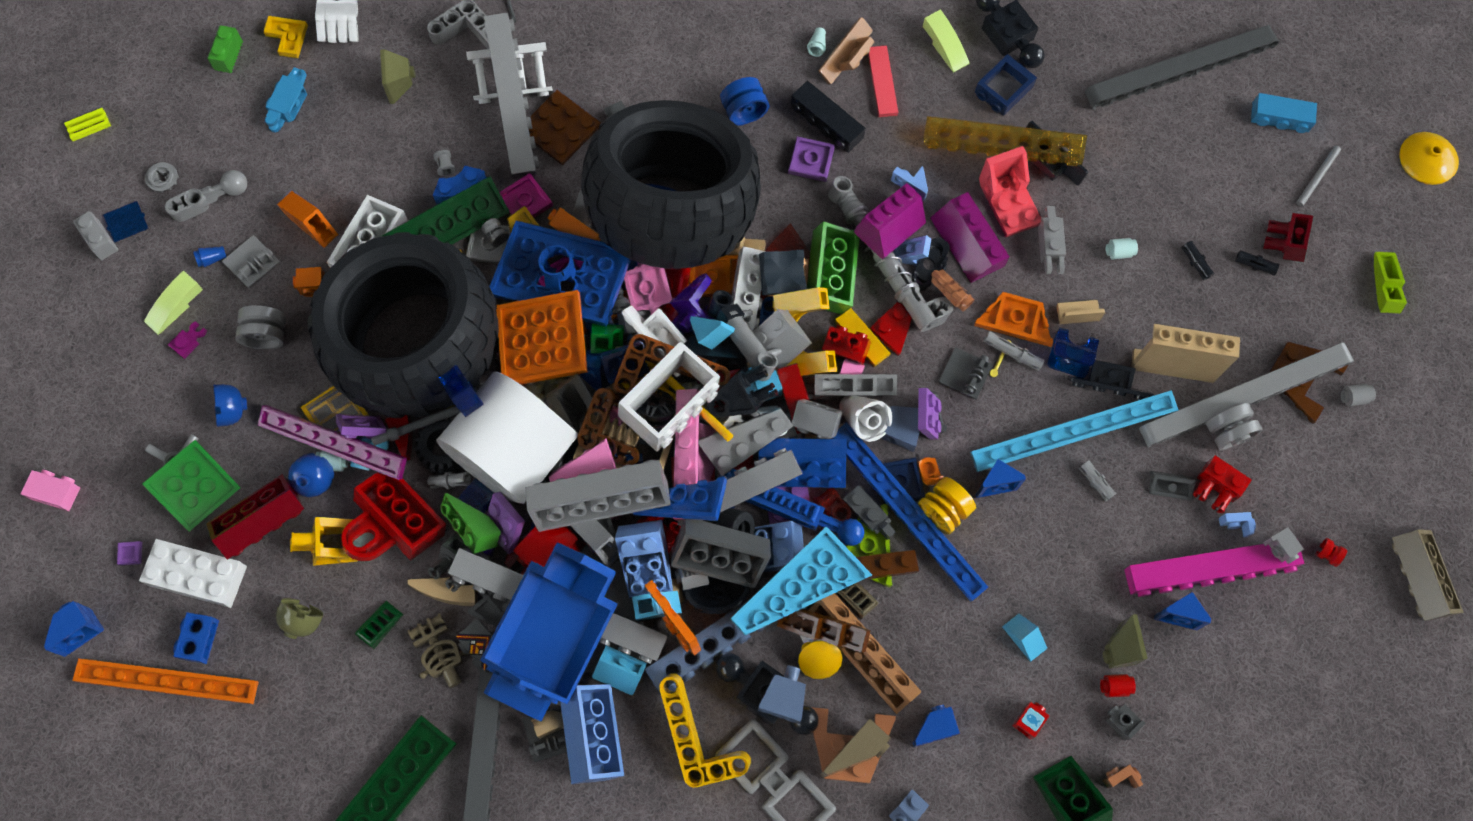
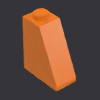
M293 191L277 204L291 221L323 248L339 235L317 207Z
M561 207L557 210L554 208L547 217L550 220L548 224L557 231L601 241L597 232Z

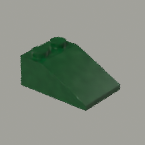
M1072 756L1033 777L1057 821H1112L1113 808Z

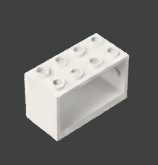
M680 341L619 402L618 417L656 452L661 447L665 449L673 440L671 437L676 432L681 433L688 425L687 421L691 416L693 418L698 416L703 409L701 406L706 401L710 403L717 396L718 393L716 391L719 388L720 376ZM682 365L704 387L658 433L635 411Z

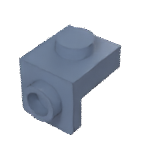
M911 790L890 813L889 817L893 821H918L929 805L914 790Z

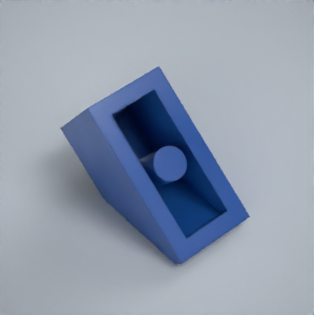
M943 704L931 708L932 712L927 714L912 742L913 747L956 736L960 733L952 707L945 708Z

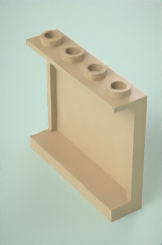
M1154 324L1152 339L1143 350H1133L1131 367L1136 368L1135 371L1214 383L1239 358L1240 337Z

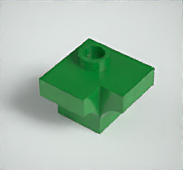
M592 323L591 353H602L615 349L617 346H623L624 325L607 324L605 327Z

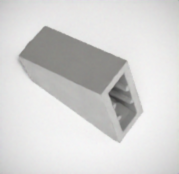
M597 520L570 525L605 566H611L620 558L616 541Z

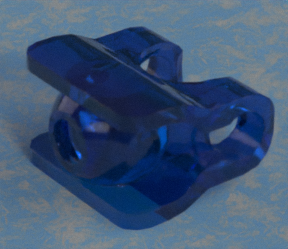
M1059 327L1047 362L1049 368L1085 378L1090 366L1096 360L1099 339L1090 336L1085 345L1079 346L1070 341L1068 329Z

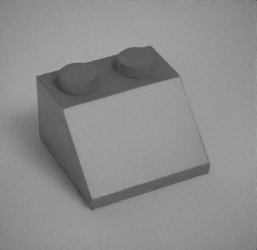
M777 309L753 331L766 351L774 348L782 350V353L777 356L778 364L776 367L778 368L787 366L812 344L788 310Z

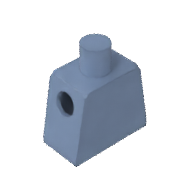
M890 406L892 423L884 431L886 434L882 439L914 452L919 436L918 408Z
M787 665L784 677L774 675L759 705L758 711L800 724L806 684L797 681L800 673L799 668Z

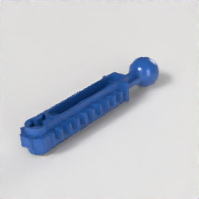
M732 469L723 476L720 474L718 478L726 476L728 480L735 476L734 471L737 470ZM777 487L746 500L750 504L816 531L818 526L823 528L827 526L830 531L837 533L839 540L844 545H857L864 538V527L856 519L839 521L823 514L824 507Z

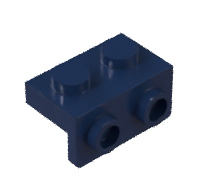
M640 342L633 343L635 349L643 350V345ZM628 345L599 353L603 376L609 384H613ZM628 360L626 362L627 369H637L634 361ZM645 360L637 378L650 372Z

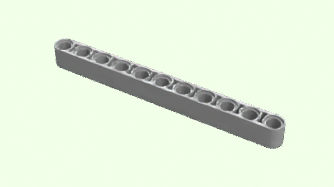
M1340 343L1141 426L1139 431L1149 448L1155 443H1162L1203 426L1208 420L1230 408L1249 403L1251 406L1345 367L1354 362V359L1345 343Z

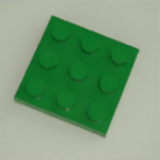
M196 440L191 442L142 483L189 532L241 488Z

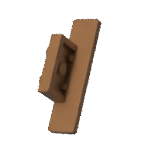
M863 17L855 22L818 70L828 84H832L842 71L856 69L860 65V60L863 56L870 52V47L873 45L874 40L869 35L873 30Z

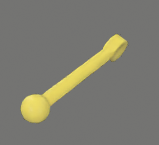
M1001 352L994 369L989 372L991 377L998 375L997 370L1005 355L1003 352Z

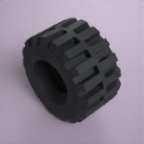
M448 418V421L444 419L425 426L423 431H418L419 438H415L417 457L423 466L433 474L437 472L438 475H443L445 472L455 470L458 473L461 471L460 465L448 454L444 456L432 454L436 440L453 419Z

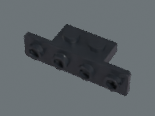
M1030 121L1022 133V136L1033 145L1026 151L1027 159L1051 181L1064 173L1077 186L1080 185L1087 176L1088 170L1035 122Z
M1093 359L1089 379L1068 375V380L1073 382L1072 385L1084 388L1085 385L1093 386V390L1105 392L1106 389L1114 390L1113 394L1126 396V393L1134 394V398L1139 400L1154 396L1149 391L1131 388L1136 370L1134 367Z

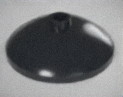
M708 576V585L684 590L686 600L694 609L706 614H722L740 606L747 598L750 587Z

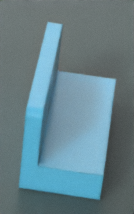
M606 645L592 678L605 684H611V687L633 695L647 663Z

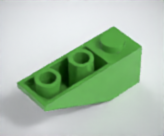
M445 493L441 504V512L447 517L453 529L458 532L464 544L470 548L473 554L497 547L501 531L488 515Z

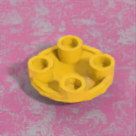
M821 640L806 642L802 645L798 663L800 670L806 676L813 679L828 678L841 667L842 654L837 646Z

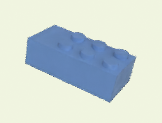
M611 684L577 685L568 704L560 702L571 784L607 781L624 776Z

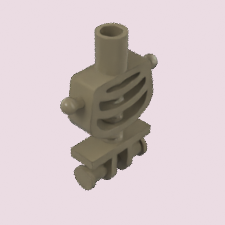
M439 613L438 616L432 619L427 618V624L422 626L421 623H418L417 627L407 631L412 640H415L421 634L423 636L413 642L415 648L428 642L430 644V647L424 651L421 657V663L426 670L420 673V678L425 679L428 674L433 678L443 675L448 687L453 688L461 683L455 667L463 663L462 656L466 654L459 650L458 645L454 641L438 640L437 637L449 631L446 625L437 630L435 629L436 626L445 623ZM430 628L432 632L426 634L425 630ZM442 646H453V649L443 650ZM434 652L435 655L427 662L429 655ZM450 654H455V655H456V656H452V657L447 658V655H450ZM438 661L439 663L432 668L433 664Z

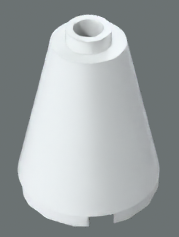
M845 396L840 402L839 407L843 411L845 419L855 434L865 441L871 442L882 438L886 434L884 431L888 426H891V409L880 400L860 396Z

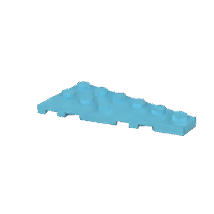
M826 526L740 608L730 620L744 635H748L868 578L872 574Z

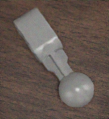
M229 170L222 175L220 183L213 187L206 186L199 190L192 188L169 199L165 204V210L175 221L184 222L205 212L210 204L216 202L218 197L226 193L231 196L241 195L247 188V179L240 171Z

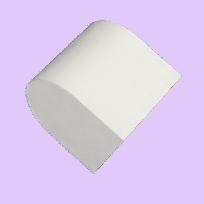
M493 372L438 437L436 442L446 454L493 494L501 492L508 501L524 504L526 502L525 487L533 486L543 481L578 437V433L521 384L502 373Z

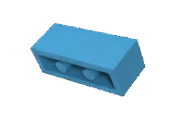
M1259 93L1252 102L1251 122L1257 123L1259 126H1276L1281 130L1292 129L1298 133L1309 132L1316 124L1317 103Z

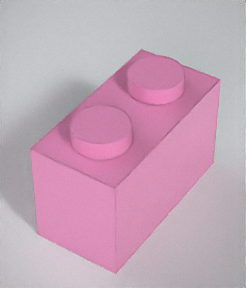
M32 470L21 495L33 501L70 511L80 490V487L74 484L75 480L66 476H62L61 479L56 478L54 473L42 470L41 473Z

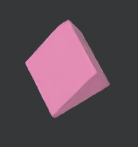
M845 359L840 374H862L865 365Z

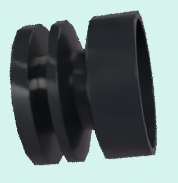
M657 389L635 412L659 433L674 418L676 402L669 393ZM639 437V443L649 445L641 437Z

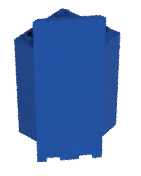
M558 542L545 567L531 561L480 659L481 662L488 665L486 670L493 673L483 693L538 721H542L551 702L557 704L560 701L568 704L618 603L604 597L616 572Z

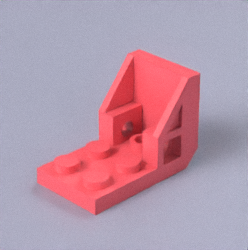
M1021 146L987 158L979 177L980 186L1005 236L1009 237L1039 226L1041 216L1026 189L1030 178L1027 153L1024 147Z

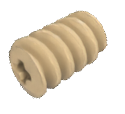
M600 413L597 414L594 424L597 425L602 421ZM609 415L603 433L635 447L640 436L630 427L626 429V423L624 422L618 426L617 418L611 423ZM608 441L609 445L614 446L612 442Z

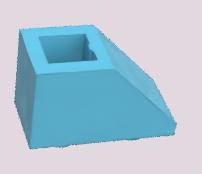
M678 591L660 592L669 601L672 609L677 614H681ZM650 594L632 597L635 618L638 622L665 616Z

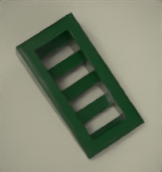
M385 601L355 632V635L375 649L404 614L388 601ZM386 609L394 615L392 619L383 613ZM380 616L388 622L386 625L378 620ZM374 623L381 628L379 632L372 627ZM369 630L375 636L373 638H370L365 633Z

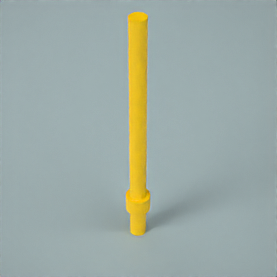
M645 360L652 369L656 366V364ZM672 376L665 381L675 391L685 389ZM702 405L703 409L699 415L727 442L733 438V434Z

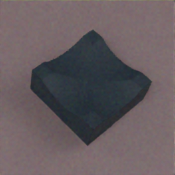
M804 250L769 251L759 254L762 295H776L807 289L804 276Z

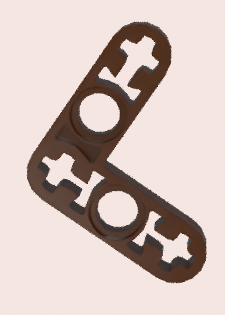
M607 387L600 388L593 395L578 434V443L582 448L588 450L606 438L607 441L612 442L614 445V451L612 452L614 462L623 466L634 465L640 458L638 449L603 433L616 397L612 389ZM605 392L607 393V397L610 398L609 401L604 402L602 408H606V411H604L601 408H595V405H601L602 398L600 397V394H605ZM594 412H598L602 416V421L598 425L594 424L591 420V415ZM591 428L598 429V432L596 430L592 431L591 439H593V442L587 444V439L584 438V435H588ZM621 446L620 451L623 453L631 451V456L634 459L626 461L627 457L625 455L619 454L618 458L615 455L619 452Z

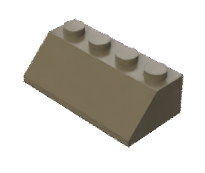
M1417 529L1392 537L1394 542L1392 543V548L1395 554L1400 557V569L1403 575L1407 576L1410 583L1408 584V589L1418 604L1416 605L1418 615L1424 621H1431L1464 613L1432 531Z

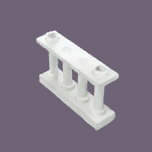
M546 43L518 45L519 50L515 51L516 58L521 60L522 70H519L520 78L524 77L525 82L522 58H524L525 54H531L534 57L538 88H526L522 90L523 95L537 93L538 97L548 96L549 92L553 91L552 86L546 87L542 56L543 52H547ZM490 49L466 52L467 60L473 61V64H475L480 95L473 96L475 101L479 100V104L491 103L490 99L498 98V94L487 93L483 68L484 59H491Z

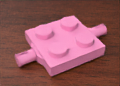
M637 262L638 266L627 271L624 277L630 304L636 311L647 310L652 315L659 307L670 303L672 300L664 268L652 267Z

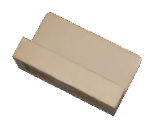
M1098 300L1066 302L1056 305L1060 324L1100 321L1105 314V309H1099Z

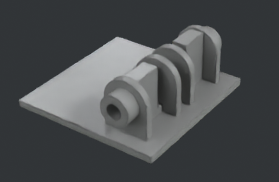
M254 235L222 260L248 288L280 262L273 255V252L266 248Z

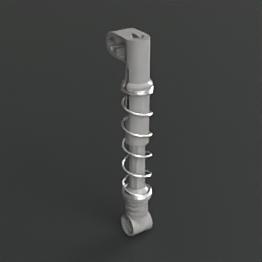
M838 176L834 179L829 189L828 197L832 202L839 205L844 213L843 218L846 223H854L857 227L864 216L869 213L868 208L864 203H860L852 191L853 184L851 180L845 176ZM871 249L874 254L873 259L876 262L874 266L880 268L886 277L884 281H888L896 293L894 297L899 303L904 305L919 330L925 332L945 323L953 311V304L946 297H938L926 302L919 292V285L912 282L911 273L906 272L902 267L901 258L896 257L891 252L882 260Z

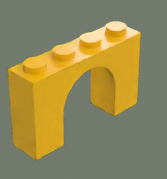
M817 287L773 295L774 301L772 306L774 312L777 309L788 310L796 322L806 313L830 309L827 288ZM802 351L788 364L798 363L802 376L837 372L835 351L813 353Z

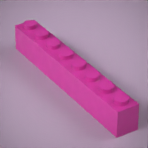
M1260 544L1128 566L1124 571L1130 594H1138V597H1145L1151 595L1152 591H1159V594L1172 592V588L1180 587V590L1192 589L1195 584L1207 587L1214 585V581L1219 580L1222 581V584L1234 582L1235 578L1242 577L1243 580L1254 579L1256 574H1263L1264 577L1276 575V571L1284 570L1285 574L1298 571L1297 568L1305 563L1301 552L1297 553L1298 559L1287 564L1286 561L1281 562L1273 555L1269 544L1266 546Z

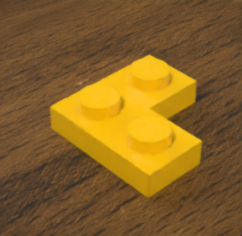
M268 16L264 34L266 37L281 39L277 51L279 56L299 58L308 24L306 21Z

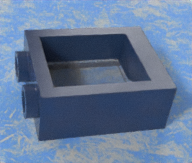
M1007 54L977 83L974 93H976L979 100L986 101L991 105L994 112L1004 116L1034 87L1037 77Z

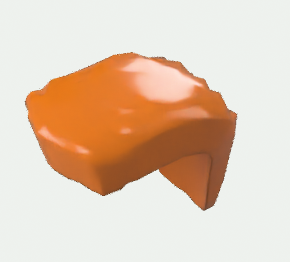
M924 457L917 462L921 479L927 486L936 485L943 478L935 458Z

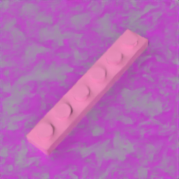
M698 389L676 390V414L699 392ZM699 415L695 418L691 416L687 421L688 425L681 433H675L674 487L677 484L683 483L685 485L697 484ZM673 518L674 520H684L682 518Z

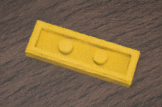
M852 308L835 319L837 325L847 328L850 333L855 334L857 331L868 335L867 338L870 339L871 345L866 359L873 367L890 356L891 353Z

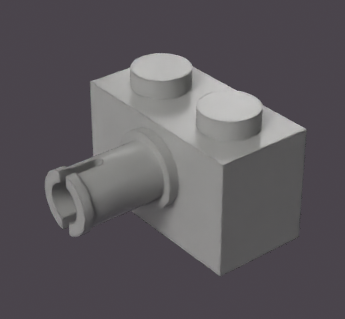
M801 399L797 402L792 424L794 427H797L796 430L808 434L810 431L816 433L820 439L833 438L837 435L843 411Z

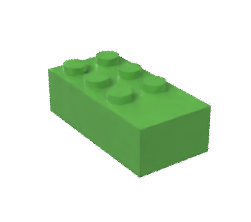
M823 221L813 230L807 289L827 288L830 308L827 311L842 315L853 307L859 237L853 230Z

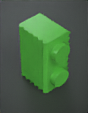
M222 25L218 28L207 58L211 66H213L212 68L216 71L233 72L234 63L238 59L237 56H239L241 43H243L236 28Z

